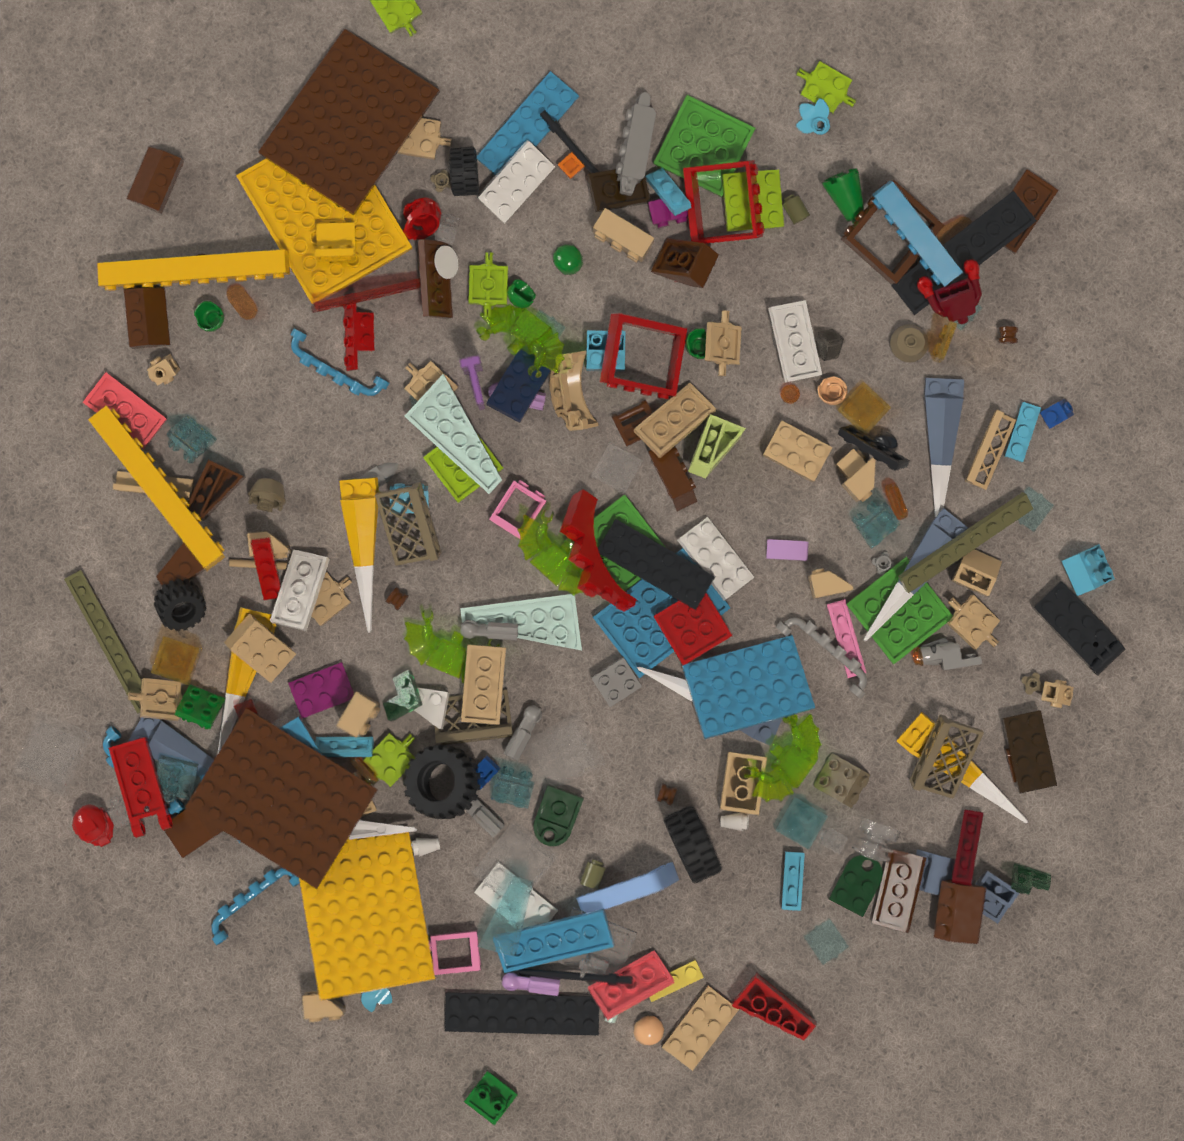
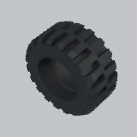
M445 745L428 746L424 748V751H418L415 754L416 759L409 761L410 767L405 769L404 772L407 775L406 780H403V786L407 787V790L404 792L406 797H410L409 804L416 807L415 810L419 814L435 819H453L455 816L465 814L464 810H469L473 806L471 802L477 800L478 795H476V791L480 790L481 786L478 784V779H481L480 773H476V769H478L476 763L471 762L472 757L469 754H464L463 750ZM446 764L454 773L455 785L453 791L446 799L437 800L430 791L429 780L436 767Z
M687 806L664 818L663 821L692 883H699L721 872L723 868L694 806Z

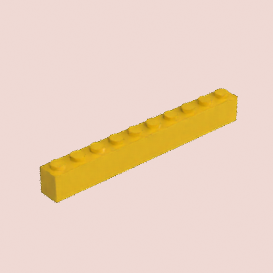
M285 249L97 263L98 286L105 288V291H115L116 287L135 289V286L142 285V288H153V284H160L161 287H170L172 283H179V285L185 286L191 285V282L198 281V284H209V280H216L217 283H226L228 279H235V281L241 282L247 281V278L254 277V280H265L266 276H273V279H282L284 275H290L289 252Z
M105 406L89 418V422L201 565L208 571L225 558L222 553L225 549L218 541L216 543L213 542L210 538L213 534L207 526L202 528L199 524L201 519L195 511L191 513L187 507L190 505L185 498L177 496L176 492L178 490L174 484L166 482L164 479L166 474L160 467L155 468L152 464L155 462L148 452L144 454L141 450L143 445L137 437L133 439L129 435L132 431L126 423L121 424L118 421L120 416L115 409L112 408L110 410Z

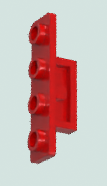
M356 293L346 294L343 299V308L345 310L343 320L345 328L344 346L346 353L344 364L346 371L358 369V351H375L374 313L357 312Z

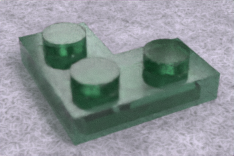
M406 670L393 678L398 695L383 703L388 721L393 722L423 705L413 673L410 670Z
M1014 863L1011 889L1030 895L1032 886L1037 889L1049 890L1051 885L1050 874Z

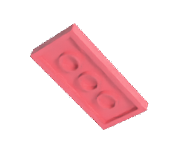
M105 372L83 401L85 405L96 413L105 406L110 410L114 408L120 416L118 421L121 424L126 423L132 431L129 435L133 439L137 437L143 445V449L146 448L167 420V418L107 372Z
M654 950L614 972L618 976L633 977L632 985L619 983L617 985H609L606 982H596L588 987V991L606 1019L609 1020L674 984V979Z

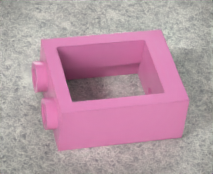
M521 480L518 483L513 481L489 520L520 540H523L547 501L544 500L545 496L537 490L534 493L528 490L529 485ZM516 488L539 502L538 507L522 531L498 516Z
M477 930L430 936L431 940L428 941L430 951H432L435 975L481 970ZM469 938L472 965L439 969L437 941Z

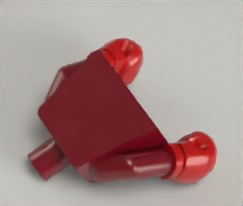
M972 259L966 260L963 264V271L968 276L967 279L935 291L932 288V280L928 276L921 277L917 282L918 290L928 300L932 310L941 317H947L950 322L967 323L969 320L968 316L975 314V306L978 305L981 299L979 264Z

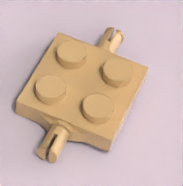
M421 118L397 154L435 160L439 145L451 147L452 139L440 136L441 121Z
M721 311V322H707L705 361L718 364V376H726V365L740 364L741 326L729 323L730 311Z
M431 361L420 370L416 369L411 363L408 365L413 371L408 366L405 368L413 377L404 389L417 401L444 374ZM444 374L453 392H455L459 387Z
M327 572L325 573L311 616L320 626L324 625L351 603L343 590L352 583L348 576L340 583H337Z
M970 595L962 604L957 602L954 597L948 601V604L955 609V612L947 624L973 649H977L985 640L992 647L999 643L992 635V632L1000 620L974 595Z
M143 678L140 693H128V700L139 701L140 717L174 721L180 719V717L175 716V711L182 700L181 682Z

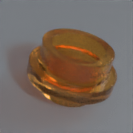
M786 385L781 390V398L785 403H795L800 397V391L795 385Z

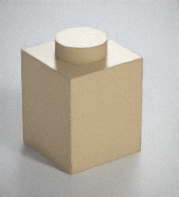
M853 449L835 466L849 479L866 464L864 461L866 457L860 450L855 451Z

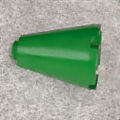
M857 168L849 169V173L841 172L822 182L824 189L847 222L852 221V224L856 221V215L861 210L864 211Z

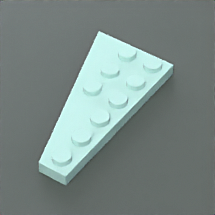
M442 374L408 411L405 417L490 494L502 479L446 377Z
M575 594L460 608L462 623L466 620H473L478 624H488L489 622L518 624L519 639L582 651Z

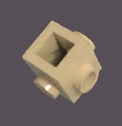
M171 354L163 358L160 356L156 357L150 362L151 365L147 369L149 378L157 386L161 383H164V385L174 380L173 376L180 371Z
M1055 680V683L1045 681L1041 700L1051 702L1050 706L1062 708V705L1070 706L1074 687L1067 686L1066 681Z

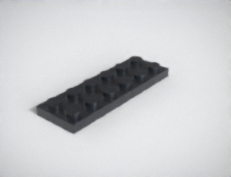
M617 519L613 522L598 548L601 556L694 610L698 608L715 579V576Z

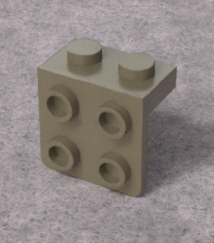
M831 754L817 777L814 787L852 808L857 803L862 789L868 784L870 774L837 755Z

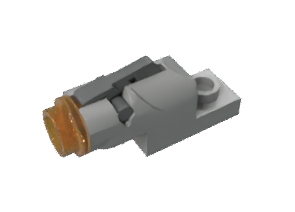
M946 638L917 647L916 650H912L915 665H939L941 663L942 670L982 664L981 656L976 657V653L964 655L965 659H962L960 645L949 642Z

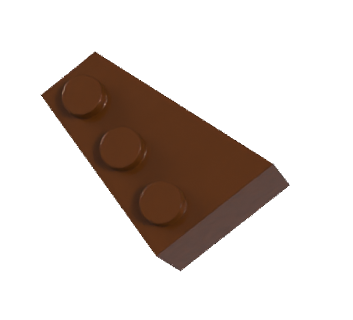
M674 446L661 458L652 450L648 451L658 475L674 503L676 511L678 512L696 503L695 483L692 478H687L685 473L688 470L684 462H679L677 457L680 455L676 447Z
M208 460L188 501L190 505L187 507L191 513L195 511L199 518L204 521L246 477Z
M183 543L156 578L161 585H167L169 581L173 580L174 582L176 579H181L182 581L188 579L190 581L206 569L187 545Z

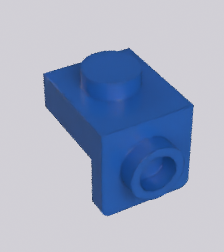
M1065 399L1040 412L1049 429L1074 415L1071 404Z
M488 756L477 765L478 769H476V773H480L481 779H478V784L481 785L480 789L501 769Z

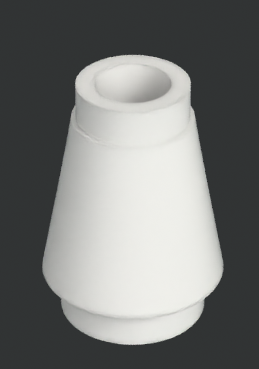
M741 812L721 816V827L739 831L748 830L749 815Z
M415 838V840L411 841L413 856L418 855L420 857L440 850L438 838Z

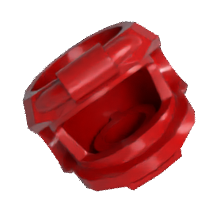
M418 198L404 207L403 214L407 222L403 232L407 239L422 240L435 233L438 229L442 211L439 204L432 198ZM413 225L416 227H422L423 230H416L414 229Z
M88 804L76 811L72 821V828L82 841L91 843L94 846L103 847L111 842L114 823L105 808H98L95 805Z

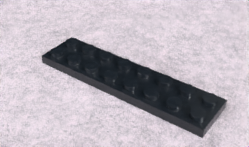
M1014 191L942 245L963 272L946 286L959 282L966 276L963 271V264L966 260L972 259L981 265L1037 221ZM920 263L906 273L897 284L891 285L914 316L929 305L928 300L925 299L924 295L917 288V282L921 277L928 276L932 280L933 291L944 287L941 284L937 285L931 278L933 273L930 269L925 270Z
M446 992L445 1032L599 1036V1006L592 996Z

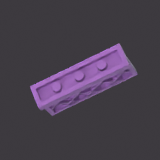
M479 356L460 360L461 368L464 375L470 374L479 410H484L485 405L477 372L483 371Z

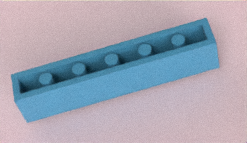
M888 181L872 194L875 198L873 200L875 206L879 210L882 208L885 211L886 215L884 217L890 225L895 224L898 228L896 233L902 240L906 238L910 244L907 247L914 255L918 254L920 256V264L925 270L930 269L933 273L931 278L937 285L941 284L945 287L963 273L893 181Z

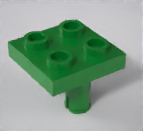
M190 684L175 711V716L182 718L183 721L187 720V722L198 724L201 728L211 729L224 705L225 698Z
M487 1070L464 1102L495 1126L518 1096V1093Z

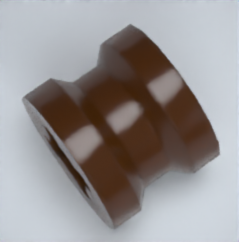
M999 327L1001 337L998 343H1018L1016 338L1018 327Z
M396 587L385 602L394 605V608L398 611L409 595L401 593L400 589Z
M662 783L657 801H664L667 805L671 806L677 788H670Z

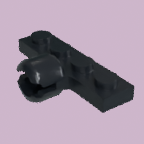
M852 425L839 428L837 435L844 438L845 442L856 445L860 451L869 453L875 460L887 464L888 468L897 471L908 467L910 460L896 453V450L893 449L898 446L897 439L893 434L886 432L871 437Z

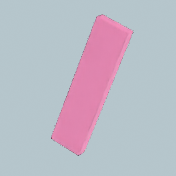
M846 600L827 604L838 645L847 651L845 655L850 660L855 658L862 664L860 669L866 673ZM844 665L847 678L857 676Z

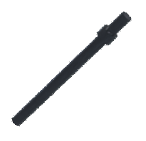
M544 110L540 116L549 125L550 131L557 134L590 173L599 172L561 129V124L557 120L554 121Z
M528 968L519 970L520 976L606 982L609 985H617L618 983L633 984V977L618 976L616 973L604 975Z

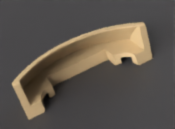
M587 350L557 355L555 369L551 370L549 384L552 404L557 416L562 417L566 422V428L569 431L599 426L587 408L581 386L582 366Z

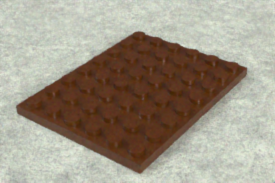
M344 29L258 153L354 216L440 91Z
M246 708L185 808L317 889L378 789Z

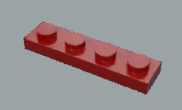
M271 538L251 539V547L263 600L277 599L281 583Z

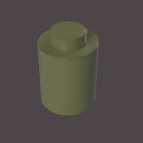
M792 194L784 199L783 207L794 225L810 216L799 195L795 196Z
M592 859V862H587L580 884L598 890L605 871V867L602 866L603 862Z

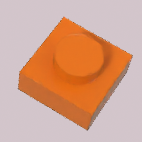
M572 152L558 164V167L570 180L585 167Z

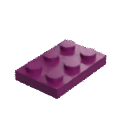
M342 662L288 683L302 719L352 700L355 695Z

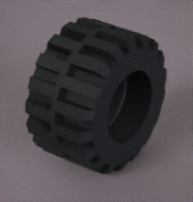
M474 147L451 148L449 151V165L453 195H477L479 192L476 149Z
M176 579L174 582L173 580L169 581V584H164L162 589H158V595L154 597L155 610L163 625L170 630L180 631L183 629L185 631L189 627H195L196 623L201 622L200 618L205 616L204 611L207 610L205 599L199 587L193 581L189 582L188 579L183 581ZM186 602L182 606L176 607L178 604Z

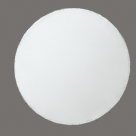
M441 246L435 254V267L440 276L445 279H451L458 271V257L451 247Z

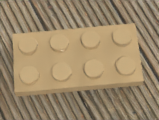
M689 383L676 394V397L673 396L634 428V433L661 458L707 420L710 414L713 415L716 412V408Z
M467 644L461 722L499 725L506 647Z
M708 985L663 1044L662 1048L693 1071L739 1009L732 1007L730 1001Z

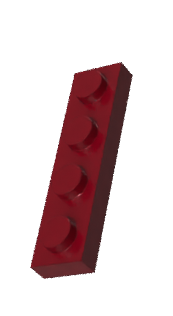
M964 810L952 883L972 885L984 812Z

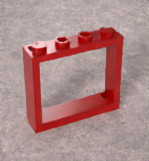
M755 160L683 168L686 197L691 202V208L688 209V218L692 242L706 244L763 237L764 224L761 222L760 215L762 214V204L759 203L758 197L760 195V185L757 183L758 166L755 164ZM746 167L753 232L704 237L697 172Z
M621 313L611 314L600 382L606 383L607 387L617 389L618 386L624 387L623 391L627 392L638 390L641 391V395L652 396V393L657 394V398L668 400L669 397H676L687 328ZM623 325L674 336L665 388L614 377Z

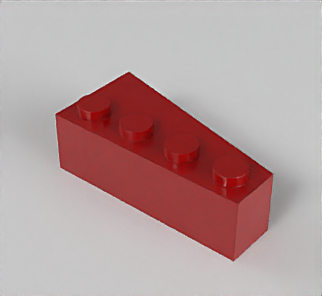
M758 973L753 976L732 1002V1007L747 1012V1014L755 1016L770 1025H774L803 1041L816 1027V1020Z

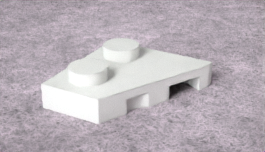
M411 687L408 706L434 726L443 730L450 693Z

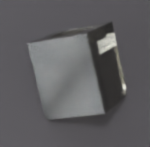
M833 329L818 332L815 341L818 356L823 361L838 358L844 338Z

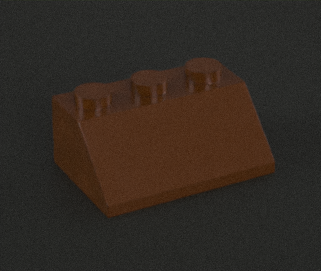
M148 147L127 200L162 214L184 164L182 158L163 150Z
M165 288L124 290L129 347L140 349L171 345Z
M952 879L941 881L934 938L949 942L978 944L986 887L976 884L971 886L952 883Z

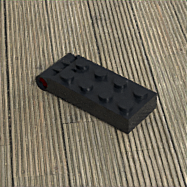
M1062 581L1032 607L1097 676L1126 650L1117 638Z

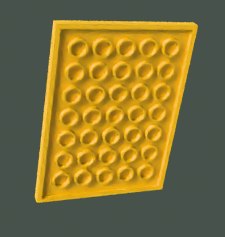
M267 159L236 175L279 250L285 249L289 252L290 268L313 306L413 249L376 185L353 216ZM354 222L356 261L317 262L315 257V249H317L316 225L320 223Z
M409 832L347 840L317 889L299 878L320 1001L435 980Z

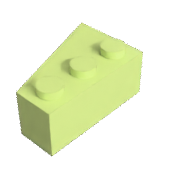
M710 414L704 425L688 472L706 479L738 442L746 428Z

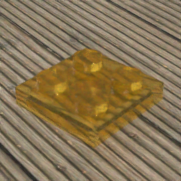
M950 321L947 325L944 324L941 327L938 335L941 338L940 343L937 342L931 354L934 356L933 361L941 363L944 360L957 323Z
M862 382L837 411L855 428L867 434L891 407Z

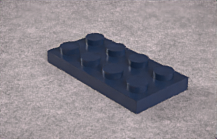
M524 341L488 399L487 406L520 423L551 373V370L554 368L556 358Z

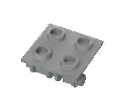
M624 657L591 677L609 707L642 687Z

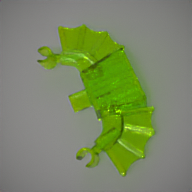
M510 304L502 308L494 306L491 310V318H488V312L487 318L483 317L484 313L480 314L490 326L489 329L479 327L476 330L478 334H483L479 336L481 340H488L492 333L503 332L509 334L512 343L507 347V350L515 356L521 349L529 355H535V366H531L528 369L530 376H532L533 371L537 370L536 378H539L541 376L540 367L542 366L559 373V365L565 360V357L562 355L565 345L559 340L558 332L553 334L552 328L526 308H515Z
M545 509L541 515L542 523H538L524 514L523 524L517 529L520 534L518 547L524 552V560L533 557L530 563L555 586H558L561 582L558 587L559 591H568L573 596L578 593H584L577 588L583 569L568 560L574 543L567 538L560 546L556 541L551 542L547 535L548 523L552 521L554 512L552 511L551 517H546Z
M432 610L431 617L429 618L424 617L425 611L422 612L425 625L405 622L407 634L404 640L410 646L409 654L415 656L420 665H423L427 660L426 665L460 679L462 674L461 682L464 683L467 648L460 646L464 636L454 631L450 641L444 638L439 639L434 635L433 626L431 625V621L434 619ZM490 639V640L487 642V646H491V643H490V642H491L493 639Z
M796 714L791 715L790 718L788 716L782 718L784 723L791 725L793 739L790 745H786L783 748L778 743H775L769 751L776 757L771 764L773 770L770 772H759L757 767H746V769L751 771V774H745L744 776L746 778L758 777L759 780L752 797H761L765 802L772 799L782 801L785 796L794 794L792 789L798 788L818 760V750L822 744L818 738L820 729L814 724L811 714L799 725L796 724L798 721Z

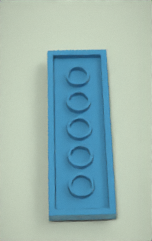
M550 71L477 155V160L496 175L526 140L537 147L550 132L549 125L540 116L544 110L554 121H559L579 98V95Z
M604 909L497 934L493 937L504 973L612 948L615 945Z

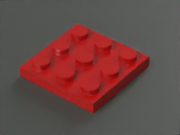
M707 593L696 610L678 601L653 616L683 666L732 637L731 632Z

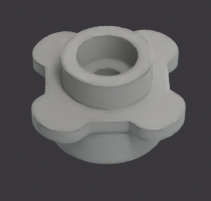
M883 552L880 557L872 559V564L876 566L877 572L880 575L885 574V571L895 566L887 552Z

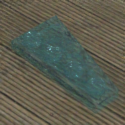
M516 876L512 878L478 947L516 956L533 881Z

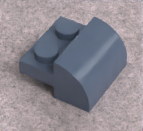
M917 850L916 855L926 857L919 890L940 895L941 881L952 879L956 859Z
M985 871L976 882V885L986 887L983 914L998 924L1020 892L989 871Z

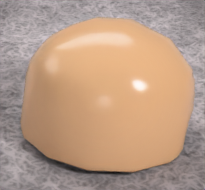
M835 376L823 379L817 388L819 398L828 405L840 404L848 392L846 383L841 378Z
M645 1016L635 1023L633 1034L642 1045H654L662 1039L664 1026L657 1017Z

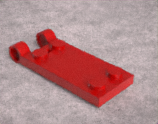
M147 737L109 747L134 837L138 838L146 835V829L141 819L156 814L162 830L172 828L173 821L167 810ZM146 806L149 807V811L145 810Z

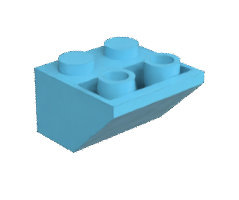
M587 330L586 371H602L608 331ZM626 331L621 333L615 371L625 372Z
M1100 544L1062 561L1077 596L1115 579Z

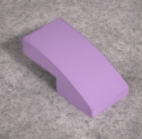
M767 539L766 558L808 561L809 542Z

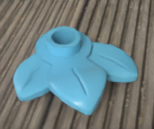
M820 98L815 106L808 103L800 104L799 109L803 120L796 124L797 128L807 134L811 132L819 135L825 134L830 128V121L828 119L830 110L827 103ZM819 121L824 123L823 128L818 127Z
M388 988L362 993L361 1002L368 1011L373 1012L377 1003L391 1004L392 994Z

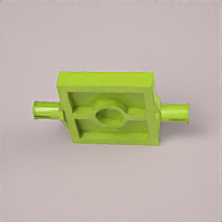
M370 0L390 33L404 27L410 37L413 36L412 32L414 34L417 33L411 23L423 12L415 0Z
M819 61L815 70L811 73L801 68L799 69L797 75L806 80L805 87L800 94L801 96L815 104L818 99H823L832 114H834L836 108L842 102L851 107L854 106L856 100L847 95L848 88L853 81L852 79Z
M486 252L485 264L470 265L469 304L484 306L483 317L487 318L488 310V318H491L492 306L507 305L508 266L493 264V253L490 252L489 260V252Z
M388 733L373 749L372 757H365L363 759V762L372 771L370 776L364 781L372 784L379 778L391 787L404 774L405 769H409V761L416 759L408 749V746L415 738L409 733L403 741H400L391 733Z

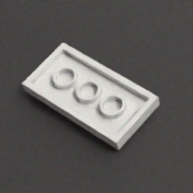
M526 140L476 198L499 220L506 223L555 166L531 142Z
M806 300L768 308L785 383L822 375Z
M708 517L677 540L698 567L715 576L711 585L724 601L754 578Z
M293 549L272 612L271 623L307 631L330 561L328 557Z
M499 862L474 892L519 929L547 923L558 911V909Z

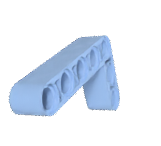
M670 862L646 874L587 893L585 896L582 895L576 899L581 913L584 914L607 909L658 892L679 881V877L673 862Z

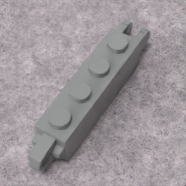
M647 92L641 93L632 108L627 110L626 120H628L627 127H624L622 138H625L624 145L622 144L620 147L619 156H621V162L617 164L616 173L618 174L617 181H620V193L628 196L633 194L635 185L640 183L645 177L656 116L654 108L649 107L651 96Z

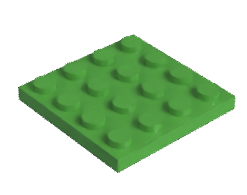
M686 95L653 164L684 179L683 168L739 162L755 128ZM736 168L697 172L698 186L722 197V174L734 173Z
M623 495L594 518V534L597 548H599L615 519L665 547L626 495ZM567 538L564 542L572 550L574 541ZM601 556L608 572L622 590L626 591L641 579Z
M907 557L846 604L867 632L897 584L898 576L903 573L910 560ZM926 582L871 637L894 665L949 622L953 615Z

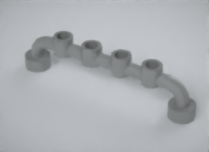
M796 617L790 618L784 623L782 621L778 623L776 628L787 637L792 632L790 629L792 625H797L859 677V684H853L849 690L860 699L866 694L863 690L867 685V677L863 670L860 669L862 664L855 658L851 660L845 656L847 651L841 646L834 647L830 643L832 639L825 633L820 635L816 631L818 627L810 620L806 623L804 620Z

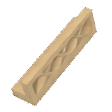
M999 410L994 412L965 479L966 482L987 490L1016 419L1004 415V412ZM1001 419L1011 422L1008 430L1000 432L998 427ZM999 435L1002 444L999 448L993 450L991 442L993 437ZM992 453L994 463L985 467L983 462L985 456ZM983 470L987 476L984 485L975 481L978 473Z
M117 471L116 484H113V490L146 494L129 472ZM164 478L168 484L170 482L174 484L178 490L176 494L179 498L190 499L193 493V479Z

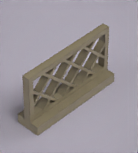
M421 482L414 483L409 487L376 493L375 498L395 565L428 559L430 561L438 560L442 552ZM409 492L411 500L408 504L398 498L401 493ZM387 496L394 500L391 507L383 504L381 497ZM395 502L406 507L402 515L392 509ZM407 509L415 513L416 518L414 521L404 516ZM389 512L399 518L396 525L388 521L387 516ZM401 520L411 525L407 532L397 527ZM412 527L420 531L421 536L419 539L409 534ZM394 530L404 535L401 543L393 539L392 534ZM406 537L416 543L412 550L402 544ZM418 544L425 548V555H419L414 552ZM399 548L410 553L409 556L399 559L397 553Z
M502 690L505 702L501 706V713L507 717L508 724H495V726L487 724L485 727H479L477 724L470 722L471 724L464 730L456 726L461 719V712L454 707L458 700H463V695L449 697L448 702H454L452 704L448 703L449 708L446 711V715L453 709L460 716L454 723L445 716V721L452 725L447 732H439V728L434 726L436 745H451L512 737L513 730L508 690Z
M939 714L909 780L913 789L918 791L923 789L953 799L984 731L949 720L947 716ZM951 726L959 728L960 733L951 737L948 734ZM969 733L977 734L974 740L967 743L965 735ZM962 737L965 744L954 748L952 741ZM950 742L952 750L942 754L941 747ZM967 748V756L959 759L957 752ZM955 754L957 761L947 765L944 758ZM942 759L945 766L934 770V763ZM960 765V772L952 776L949 769ZM947 770L950 777L939 781L937 774ZM935 776L937 783L930 786L925 784L928 778ZM952 781L953 787L950 792L942 789V785Z

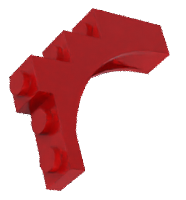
M582 489L572 496L560 529L561 533L574 541L568 560L583 569L577 588L591 598L599 595L602 599L616 606L617 609L625 612L635 606L637 599L622 590L605 567L598 551L594 534V513L598 499Z

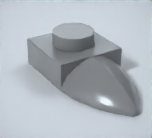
M398 463L381 464L360 477H378L380 488L395 475Z

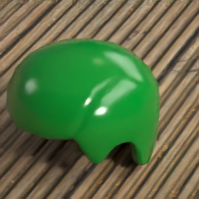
M564 244L558 247L553 254L555 267L564 275H574L583 266V256L579 249L573 245Z
M515 279L507 290L509 301L521 309L528 308L536 297L532 288L519 279Z
M203 301L194 311L197 325L204 331L215 332L222 327L225 318L224 312L220 306L212 301Z
M703 328L691 331L685 341L687 352L696 359H705L706 331Z

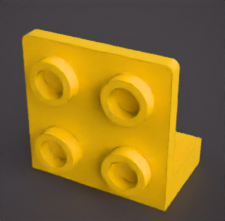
M354 222L320 223L316 225L317 249H315V257L317 262L356 261Z

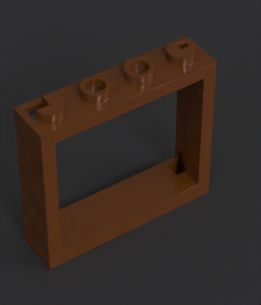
M891 180L911 206L930 223L928 228L936 236L944 227V224L895 180ZM872 196L867 202V208L864 211L861 210L856 215L854 224L846 227L841 240L890 284H897L919 255H914L909 250L891 272L854 239L878 209L873 203L875 198Z

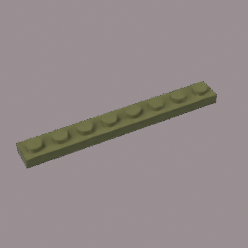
M1024 492L1020 493L900 574L898 577L905 591L908 593L912 592L1032 511L1033 507L1027 494Z
M80 570L65 578L67 586L127 696L129 692L140 693L142 679L83 571ZM130 700L137 714H139V701Z

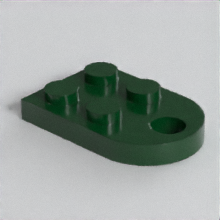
M548 784L534 820L533 829L536 838L547 846H558L567 841L584 797ZM552 831L555 834V838L547 840L544 837V833Z
M857 855L851 858L844 867L828 899L863 917L882 881L883 872L879 862L869 855ZM865 860H870L873 863V868L870 871H865L862 868Z

